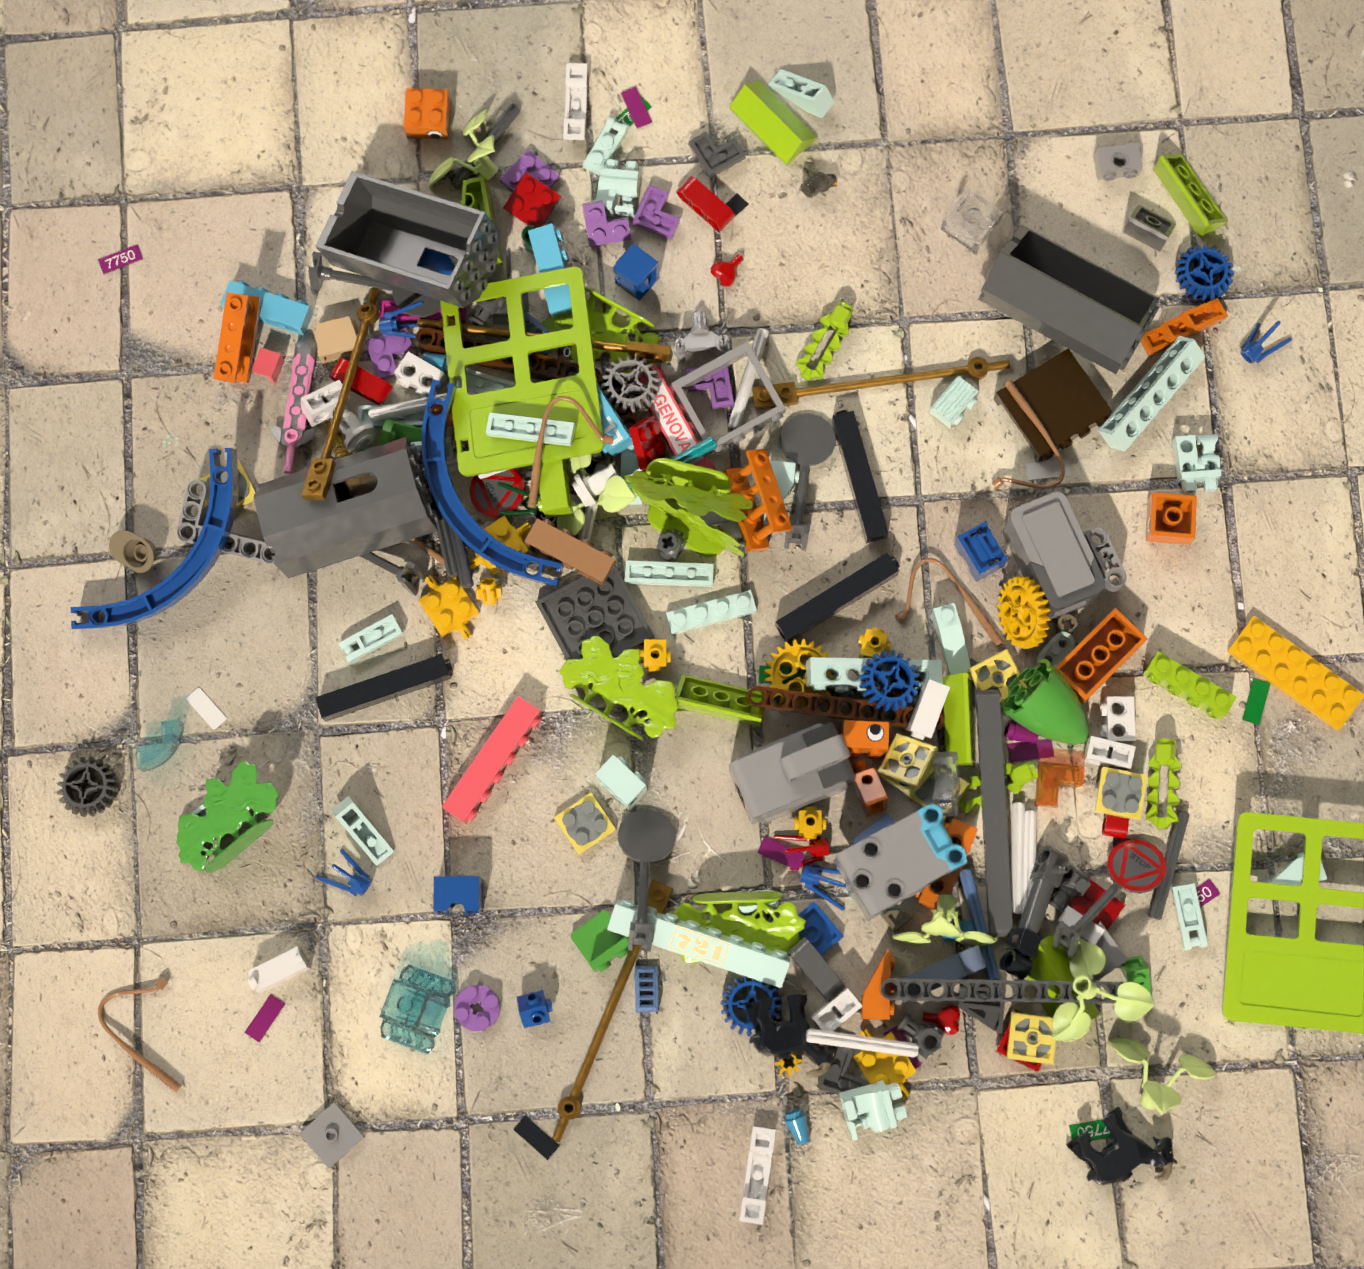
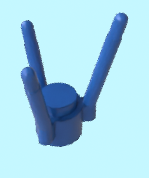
M421 300L395 311L384 313V317L379 319L381 333L385 334V336L416 338V334L398 331L400 328L418 327L417 323L400 324L399 318L394 316L423 305L424 301Z
M1277 321L1258 342H1252L1261 326L1260 323H1257L1247 341L1240 347L1242 349L1240 354L1251 364L1254 362L1259 363L1266 356L1291 342L1292 338L1289 337L1262 353L1264 349L1261 344L1276 330L1281 322Z
M341 849L340 853L360 875L355 873L352 876L336 864H332V868L349 879L348 885L351 887L319 875L315 876L317 880L348 891L354 896L357 894L363 896L372 883L368 879L370 875L365 873L344 849Z
M806 864L800 882L805 883L804 888L812 890L835 907L844 911L845 907L814 886V884L818 885L821 880L843 888L846 887L845 883L822 876V872L840 874L839 870Z

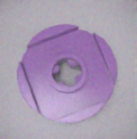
M468 986L459 993L455 1000V1017L460 1025L468 1030H486L495 1024L500 1015L499 999L494 991L486 986ZM479 1001L484 1009L483 1012H478L475 1015L471 1006Z

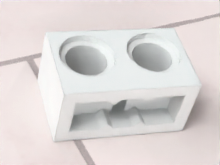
M409 351L394 372L398 379L397 382L407 389L408 387L415 389V393L422 398L429 396L431 386L423 385L426 380L434 379L441 381L437 394L447 380L443 371ZM409 369L416 370L411 376L405 375Z
M340 380L301 398V410L312 427L330 419L334 415L342 388ZM348 396V399H347V402H346V405H348L349 407H350V396Z
M1107 696L1103 703L1100 704V715L1104 716V725H1101V738L1123 744H1133L1136 741L1134 697ZM1112 705H1119L1122 713L1120 715L1115 714L1112 711ZM1113 727L1121 728L1123 732L1121 737L1113 734Z
M1091 736L1087 739L1082 762L1128 771L1132 766L1136 746Z
M845 987L815 1012L811 1018L821 1030L833 1032L859 1010L862 1005L851 991Z

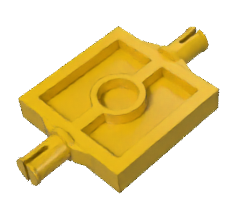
M503 516L484 529L489 535L504 545L524 554L529 553L521 537L531 530L528 522L516 529ZM477 554L476 557L469 561L471 570L482 564L490 571L493 577L502 571Z
M429 575V578L426 577L425 581L431 590L428 594L418 599V602L440 636L444 637L450 632L459 630L464 640H468V637L471 638L473 635L466 625L471 619L478 616L479 612L456 577L440 585L433 575Z
M868 1028L864 1030L868 1037H873ZM863 1031L859 1033L861 1036H866ZM892 1032L880 1038L897 1041ZM863 1050L853 1056L870 1084H876V1082L882 1080L885 1085L898 1083L906 1097L910 1096L903 1083L917 1071L907 1056ZM903 1093L901 1098L902 1101L906 1099Z

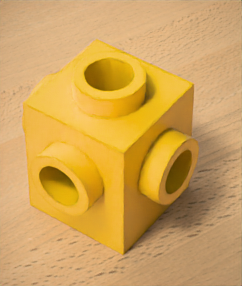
M872 627L871 629H866L865 635L860 634L857 647H861L859 658L872 659L875 653L880 656L882 651H886L888 654L891 643L887 641L888 634H885L884 630Z
M644 639V650H639V663H644V669H648L649 673H660L661 669H666V663L671 661V650H666V640ZM655 654L658 658L654 659L651 656Z
M803 807V810H799L798 816H794V830H798V836H803V839H817V836H821L822 830H826V816H822V810H817V807ZM808 818H813L815 824L809 826L806 823V820Z

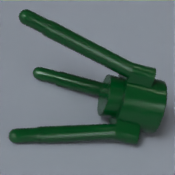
M498 482V486L525 495L529 499L530 492ZM538 494L536 508H530V510L501 511L498 512L497 515L536 516L537 511L540 512L538 507V499L541 498L540 494Z

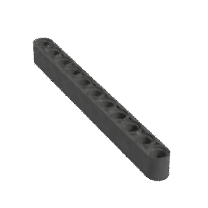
M999 690L976 691V716L989 936L993 938L1009 937L1013 928L1000 694Z
M891 978L882 982L879 989L881 996L886 1000L1080 1003L1071 994L1074 981ZM1093 981L1097 986L1103 987L1105 992L1114 996H1118V987L1126 983ZM887 983H893L896 986L897 992L894 996H888L884 992V986ZM915 983L919 986L920 993L917 996L909 995L907 991L909 984ZM933 984H940L942 986L943 993L940 997L932 995L931 986ZM957 984L965 986V996L958 997L954 993V987ZM981 984L989 988V995L985 998L979 996L977 992ZM1005 984L1009 985L1013 991L1009 998L1001 994V988ZM1027 985H1032L1036 990L1033 998H1028L1024 993ZM1051 985L1059 989V995L1055 999L1048 995V988ZM1094 996L1091 999H1083L1084 1003H1116L1115 1000L1108 997L1099 999Z

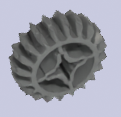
M90 756L88 760L80 757V763L73 760L72 768L65 766L67 773L66 775L63 773L59 774L63 778V782H57V785L62 787V789L57 791V794L63 796L59 801L63 804L66 803V810L72 809V814L74 815L80 812L82 817H86L89 813L93 817L96 814V810L99 813L104 812L103 805L107 808L111 807L108 800H116V797L111 794L119 790L113 786L118 783V779L112 778L116 773L113 770H109L110 765L108 763L103 764L101 759L95 761V758ZM95 770L101 774L103 785L96 783ZM83 772L81 779H79L78 781H74L75 778ZM89 784L95 786V787L87 788L86 790H85L84 788H82V787H79V786L85 787V786H88ZM72 789L79 791L81 804L74 799ZM101 793L95 801L91 802L95 794Z

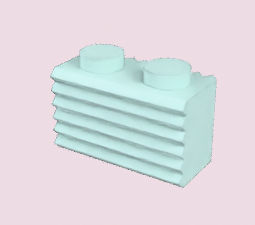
M957 376L934 403L929 413L949 429L954 424L958 426L965 417L963 415L967 408L971 410L978 402L976 397L979 391L960 376Z

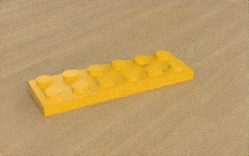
M1255 616L1250 619L1227 651L1336 731L1342 728L1364 697V694Z

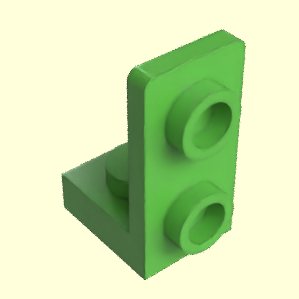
M385 419L378 446L405 437L410 442L421 441L422 428Z
M1141 955L1129 957L1128 961L1119 966L1126 978V982L1137 983L1151 994L1149 968Z

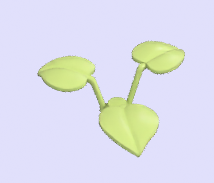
M488 109L483 110L471 119L462 133L464 136L470 134L477 146L476 150L467 159L469 163L474 161L475 167L453 157L446 159L433 172L429 181L430 190L433 184L446 175L455 164H459L475 174L479 172L486 180H489L496 174L499 168L487 156V154L495 152V137L490 135L479 143L474 135L475 129L482 124L486 115H488Z
M591 454L566 459L567 471L575 474L580 470V473L584 476L590 475L584 468L590 465ZM613 476L606 482L605 490L596 496L598 499L596 505H602L605 511L614 513L628 506L637 496L632 492L624 478ZM571 500L573 513L558 516L557 526L560 531L564 528L577 535L585 523V515L581 510L585 506L583 503L577 505L575 501Z
M952 895L938 896L937 910H934L931 922L925 923L921 927V930L925 932L924 934L904 932L892 935L893 939L904 944L919 947L931 944L930 935L956 937L955 940L957 942L972 947L977 945L979 947L987 946L998 941V937L993 938L981 932L961 931L958 912L955 911L956 897ZM952 918H954L955 926L952 923H950V921H952Z
M1080 938L1077 954L1070 961V971L1076 978L1073 982V989L1079 994L1077 999L1080 1002V1008L1075 1003H1064L1057 1008L1053 1017L1052 1038L1057 1041L1068 1042L1083 1037L1091 1026V1017L1083 1012L1085 1009L1083 999H1091L1097 993L1116 1001L1114 1005L1115 1013L1124 1021H1136L1142 1018L1152 1009L1154 1005L1153 997L1147 989L1134 982L1121 984L1118 987V996L1097 988V985L1091 980H1093V975H1098L1104 970L1106 955L1098 946Z
M1116 1038L1108 1043L1125 1060L1133 1063H1143L1144 1072L1141 1087L1144 1091L1139 1102L1147 1109H1157L1160 1114L1181 1104V1096L1170 1086L1183 1071H1187L1193 1078L1202 1080L1213 1078L1217 1074L1201 1058L1191 1054H1184L1178 1060L1182 1066L1167 1084L1163 1086L1156 1081H1147V1058L1151 1054L1144 1045L1128 1038Z

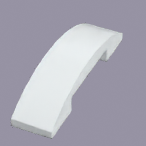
M566 63V102L563 139L585 140L587 63Z
M753 1126L739 1220L741 1222L763 1225L776 1130Z

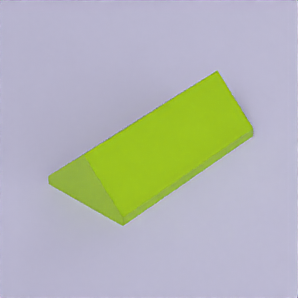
M760 80L744 84L729 106V109L786 166L817 139V136Z
M1182 153L1159 157L1154 172L1199 238L1228 222Z
M968 673L944 676L943 685L950 687L944 703L946 766L975 767L972 678Z
M682 674L675 694L679 709L756 727H761L765 708L752 707L746 702L745 694L748 689ZM753 691L751 699L759 703L762 695L758 691Z
M1055 933L1041 940L1036 957L1029 958L1032 961V970L1027 976L1029 981H1074L1076 979L1070 971V960L1067 959V954L1061 945L1057 949L1052 947ZM1054 985L1049 986L1048 995L1051 998H1057L1059 989ZM1073 988L1071 989L1072 996L1077 999L1079 994ZM1042 1003L1049 1017H1054L1057 1008L1064 1004ZM1084 1003L1085 1009L1083 1012L1087 1013L1091 1020L1100 1015L1094 1003Z

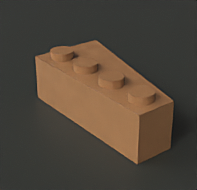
M537 518L524 541L527 549L532 552L538 549V552L543 557L549 560L556 558L558 559L557 562L561 563L563 567L570 570L575 568L578 574L604 586L616 564L613 558L614 555L605 549H602L600 552L593 548L594 544L586 539L580 541L574 538L575 534L563 528L560 531L548 519L544 518L541 521Z

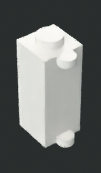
M930 679L924 680L906 729L912 732V737L924 740L925 737L932 738L950 689L949 686Z
M297 946L249 970L250 977L247 980L252 990L256 989L257 992L262 993L310 969V965L302 948Z

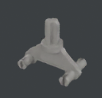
M701 310L693 313L694 327L689 335L684 339L680 338V342L679 338H677L674 347V355L677 357L678 363H681V359L682 363H684L686 360L685 356L690 351L717 350L719 357L730 351L728 337L724 335V339H722V335L717 336L710 331V328L706 325V314Z

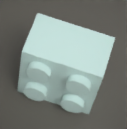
M612 755L595 773V777L605 789L630 811L648 792L646 779L639 772L633 773L630 771V764L623 757L617 758Z

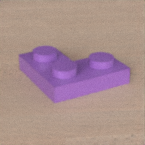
M527 150L503 175L500 182L513 192L524 174L528 173L551 189L560 179V175L530 150Z
M649 185L632 221L633 225L672 240L680 223V218L662 212L669 197V192Z
M603 200L582 204L589 247L631 240L628 217L607 220Z
M403 328L398 331L408 333L407 328ZM383 334L365 340L375 374L383 380L396 376L394 372L397 368L393 356L413 350L410 337L385 336Z
M728 367L687 389L688 393L709 389L713 410L734 406ZM698 368L684 370V373L687 375Z

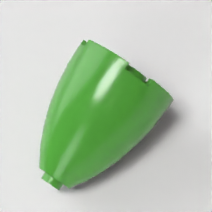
M1041 659L1039 665L1033 668L1030 666L1026 667L1008 686V698L1000 703L1001 710L1029 731L1046 739L1070 745L1083 744L1088 739V721L1077 694L1061 672L1047 659ZM1019 680H1023L1028 688L1025 689Z

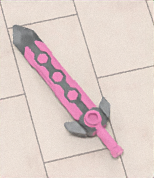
M306 332L295 344L284 430L282 431L276 425H273L272 434L278 443L287 448L285 466L283 467V473L285 474L294 473L293 466L296 449L303 448V445L307 446L315 438L316 428L305 431L307 418L301 410V398L310 393L317 345L310 332Z

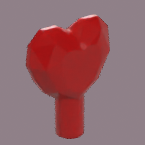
M737 254L730 262H716L710 268L711 274L719 278L723 286L729 287L736 279V267L744 259L740 254Z
M948 1005L941 1008L937 1013L923 1012L922 1021L935 1022L938 1028L947 1035H954L959 1031L957 1020L960 1017L961 1011L957 1006Z

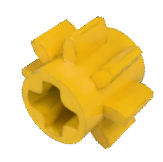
M485 578L480 581V585H476V599H482L483 604L493 605L498 602V598H502V584H497L495 579Z
M797 1053L791 1054L794 1058L792 1061L794 1064L793 1068L790 1066L784 1068L785 1062L783 1060L775 1062L774 1065H780L781 1070L779 1074L785 1070L788 1071V1076L791 1077L792 1070L800 1072V1069L796 1066L797 1063H801L803 1060H797L795 1057Z

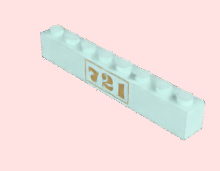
M625 898L617 900L607 930L629 937L630 922L637 920L638 906L635 905L634 901ZM647 906L646 920L648 923H654L652 945L782 988L791 957L787 956L786 952L778 949L771 951L765 949L766 946L761 943L753 942L750 944L744 942V939L740 936L731 935L729 937L723 935L719 929L712 927L706 929L700 927V924L695 921L687 920L685 922L679 920V917L674 914L666 913L664 915L658 913L655 908Z

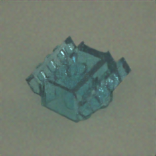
M412 965L405 967L401 971L399 979H393L379 1017L383 1018L380 1026L381 1037L428 1054L435 1047L434 1038L440 1033L444 1015L450 1007L449 997L456 991L455 981Z

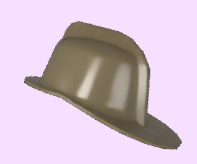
M117 531L110 538L109 549L113 558L135 572H147L152 567L153 562L159 558L156 547L150 540L130 531Z

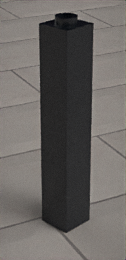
M838 411L832 416V426L865 542L868 544L887 539L889 532L854 411Z
M885 553L775 621V627L784 641L790 643L898 576V568L900 567L898 561L894 556L890 557L888 553Z
M440 654L317 696L315 699L321 718L326 722L451 679L449 672H452L453 668L450 660H445L444 656Z

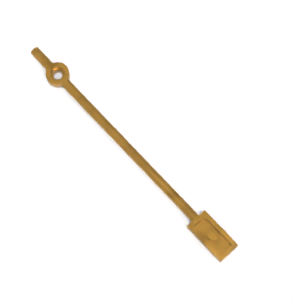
M372 287L368 302L357 310V317L361 325L321 458L312 459L301 494L304 500H326L336 466L335 461L330 459L369 325L374 324L380 317L376 307L380 292L379 288Z
M419 318L417 322L418 327H428L443 331V319L436 321ZM448 319L449 326L456 325L455 320ZM461 324L463 333L510 338L509 329ZM526 332V336H534V335L542 334V333ZM592 340L593 349L625 352L633 359L637 355L639 360L647 358L653 359V361L658 363L672 361L673 352L671 346L633 341L623 344Z
M974 357L968 362L967 366L797 389L795 382L772 385L783 405L791 406L798 405L797 397L966 374L973 380H981L987 375L988 371L1010 369V361L987 363L984 358ZM978 364L982 367V369L977 370L975 369L974 365ZM765 386L752 387L755 410L776 407Z
M652 880L648 888L647 906L653 907L658 913L663 914L673 888ZM633 944V949L628 954L570 1096L562 1098L558 1103V1113L561 1117L552 1140L560 1142L569 1120L575 1119L581 1112V1104L578 1098L642 945ZM568 1103L573 1105V1111L570 1113L565 1111V1105Z

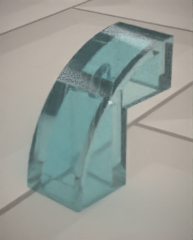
M179 719L161 721L162 743L136 747L137 769L142 772L153 770L166 763L174 755L183 737L184 723Z

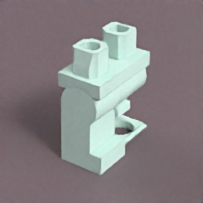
M607 159L605 168H601L597 196L594 201L603 200L606 216L615 217L616 213L617 216L635 217L636 212L633 199L639 197L641 184L638 163L628 161L626 162L625 170H620L617 160ZM618 195L622 196L623 206L617 205Z
M1217 434L1199 435L1196 437L1195 435L1175 436L1171 441L1178 476L1177 484L1181 483L1184 494L1196 493V482H1203L1204 492H1215L1218 489V479L1222 475L1219 455H1214L1215 444L1218 440ZM1202 444V456L1198 457L1196 445Z
M882 1080L876 1082V1084L839 1093L852 1140L858 1139L856 1128L859 1125L863 1129L871 1127L873 1131L881 1132L888 1128H896V1121L907 1117L903 1103L892 1105L891 1102L892 1100L902 1098L901 1088L898 1083L885 1085Z

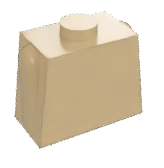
M349 316L343 318L332 317L326 322L316 324L314 335L318 357L322 364L336 361L340 358L351 357L358 329L355 320L350 319Z

